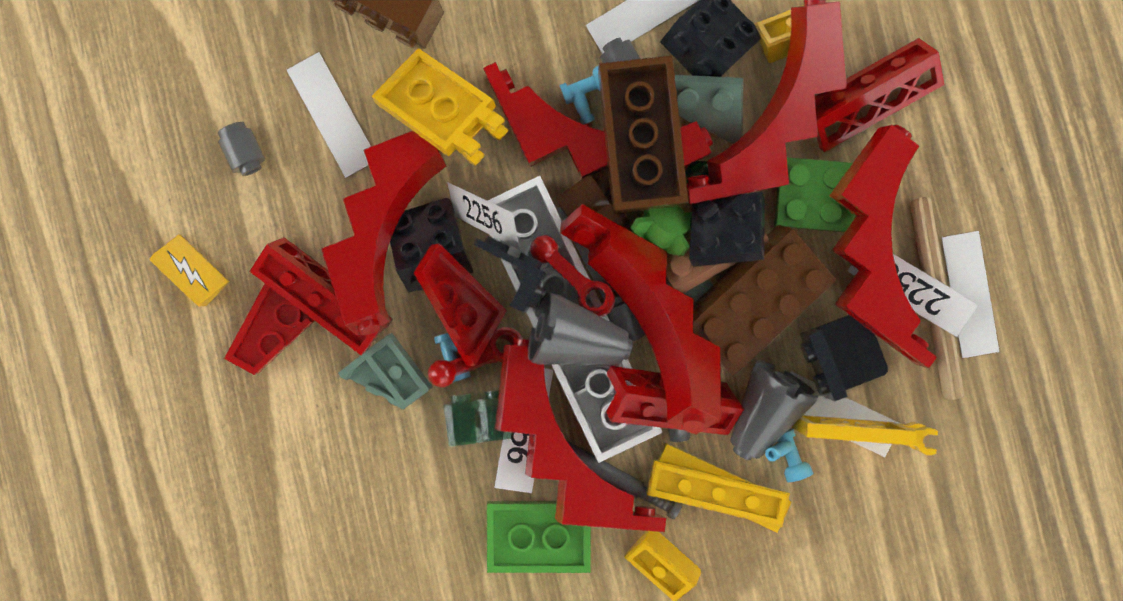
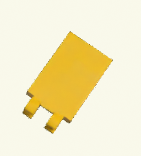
M419 48L371 96L378 106L449 157L457 150L474 166L485 157V154L478 150L481 145L473 139L475 135L484 127L493 138L500 141L509 131L508 128L502 125L505 122L504 118L498 113L493 112L496 105L491 97Z
M803 415L791 427L808 438L900 444L929 456L937 453V449L925 447L923 439L927 435H938V431L918 422L899 424L886 421Z

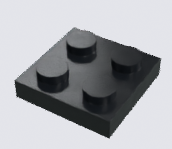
M762 191L692 203L689 260L693 267L764 260L765 198Z

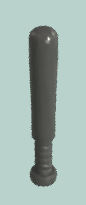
M567 441L587 467L617 489L633 495L636 499L639 497L667 512L666 515L671 519H675L678 516L683 505L682 503L647 495V487L644 485V482L606 461L598 463L595 455Z

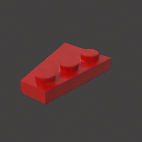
M433 244L420 261L414 274L466 366H475L507 310L441 244Z
M264 283L224 359L253 375H257L302 334L314 320Z

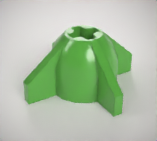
M679 206L644 210L643 217L636 218L631 229L636 235L667 251L668 254L683 256L690 248L684 236L691 228L692 212L685 213Z

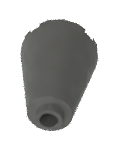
M546 292L541 299L535 314L536 317H539L536 328L531 329L529 338L528 359L532 360L531 362L550 365L618 366L623 360L629 358L633 343L632 339H628V332L625 329L557 293Z
M762 360L756 361L752 368L741 403L744 411L737 420L730 438V442L734 446L733 451L746 460H751L752 457L760 459L765 454V451L773 446L818 399V396L813 395L815 391L805 382L786 370L784 374L777 371L773 372L776 365Z

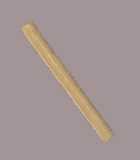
M920 197L912 199L910 207L921 271L945 284L931 198ZM930 321L943 397L947 400L963 398L964 390L955 337Z

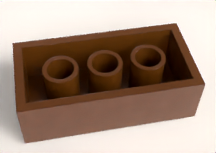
M332 0L335 2L334 6L350 16L357 12L365 18L364 22L380 32H383L385 28L396 34V40L410 48H414L417 44L425 49L444 14L439 0Z
M673 55L599 63L598 79L613 213L684 206L688 203Z
M778 224L767 234L770 243L764 246V260L736 263L693 304V333L720 347V366L733 377L837 280L792 228Z

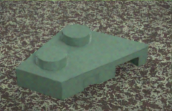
M675 75L679 117L691 123L697 121L699 127H705L707 131L732 144L743 136V78Z
M393 333L386 335L362 356L360 355L338 372L341 378L345 380L351 379L366 387V391L376 396L385 397L389 403L403 410L433 388Z

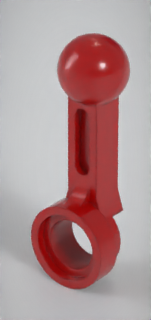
M540 235L532 241L530 245L532 258L543 264L548 263L576 289L579 306L600 317H604L611 312L614 307L615 297L607 284L584 277L558 252V244L551 236ZM596 289L603 291L606 298L600 307L592 308L586 304V297L590 291Z
M501 327L494 332L475 366H466L462 357L452 361L437 360L430 365L428 378L436 387H447L460 374L486 364L502 362L503 353L496 346L497 340L505 339L511 345H514V339L523 338L515 329Z

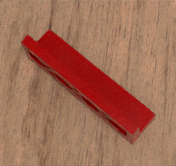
M917 38L846 79V89L823 92L816 95L815 109L818 133L816 138L819 148L825 153L944 86L939 52L920 38ZM930 69L932 79L919 86L916 85L921 74ZM897 87L902 88L896 99L891 102H885L892 90ZM867 104L872 105L866 116L861 119H855L860 108ZM837 121L842 122L837 132L827 137L825 128Z
M285 237L266 244L249 271L361 356L369 349L378 334L386 329L393 320L388 315L389 323L381 325L377 332L369 335L354 334L344 324L328 270Z
M610 366L607 376L617 392L606 411L611 422L684 430L667 421V403L661 373ZM625 381H629L635 386L627 385ZM720 382V396L722 397L720 398L721 420L703 430V433L729 435L744 411V408L726 382Z

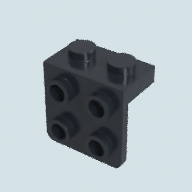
M700 0L678 18L660 43L692 76L722 77L743 55L759 42L761 37L755 24L731 0Z
M442 198L405 210L393 232L390 245L395 268L408 293L423 290L414 271L429 247L433 244H441L469 273L474 272L470 258L462 243L452 202L448 198Z
M488 235L485 241L476 238L473 245L526 271L510 306L523 313L527 312L529 307L537 308L546 290L540 286L546 275L544 271L540 270L543 263L522 252L518 258L508 254L510 249L508 245Z
M849 315L800 333L803 341L800 344L806 361L811 363L814 369L815 376H813V381L816 389L821 396L824 395L827 399L835 402L848 397L846 390L884 376L888 372V366L876 335Z

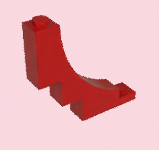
M804 0V6L791 8V36L787 61L771 101L759 119L737 142L707 161L709 176L700 175L688 178V183L686 184L688 203L692 204L789 185L785 143L818 137L814 94L847 88L840 1Z
M496 62L483 68L530 167L566 149L581 179L608 167L604 131L571 120L543 101L529 86L510 93L509 90L515 88L507 69L500 71ZM697 121L680 127L684 167L700 161L712 153L709 147L713 146V142L705 127L700 128Z
M888 125L876 130L829 195L856 216L832 251L859 270L835 305L912 363L930 368L937 356L927 350L930 346L928 342L913 334L921 320L911 307L902 289L896 271L892 247V217L897 192L909 162L918 150L919 145L911 140L912 134L902 126Z
M413 130L364 149L376 186L342 198L354 236L321 248L344 324L356 335L375 333L380 329L381 325L389 323L383 285L384 267L391 237L400 217L415 195L432 177L446 167L442 152Z
M581 204L561 223L560 234L589 249L587 264L615 289L638 320L648 338L660 368L667 403V421L695 435L721 420L720 347L693 333V298L666 284L667 251Z
M514 339V345H504L495 429L504 432L529 434L525 475L531 478L559 480L555 520L563 525L665 532L666 518L655 513L656 508L635 506L633 511L634 496L617 489L588 468L573 451L564 438L551 409L545 383L544 364H536L528 359L529 340Z

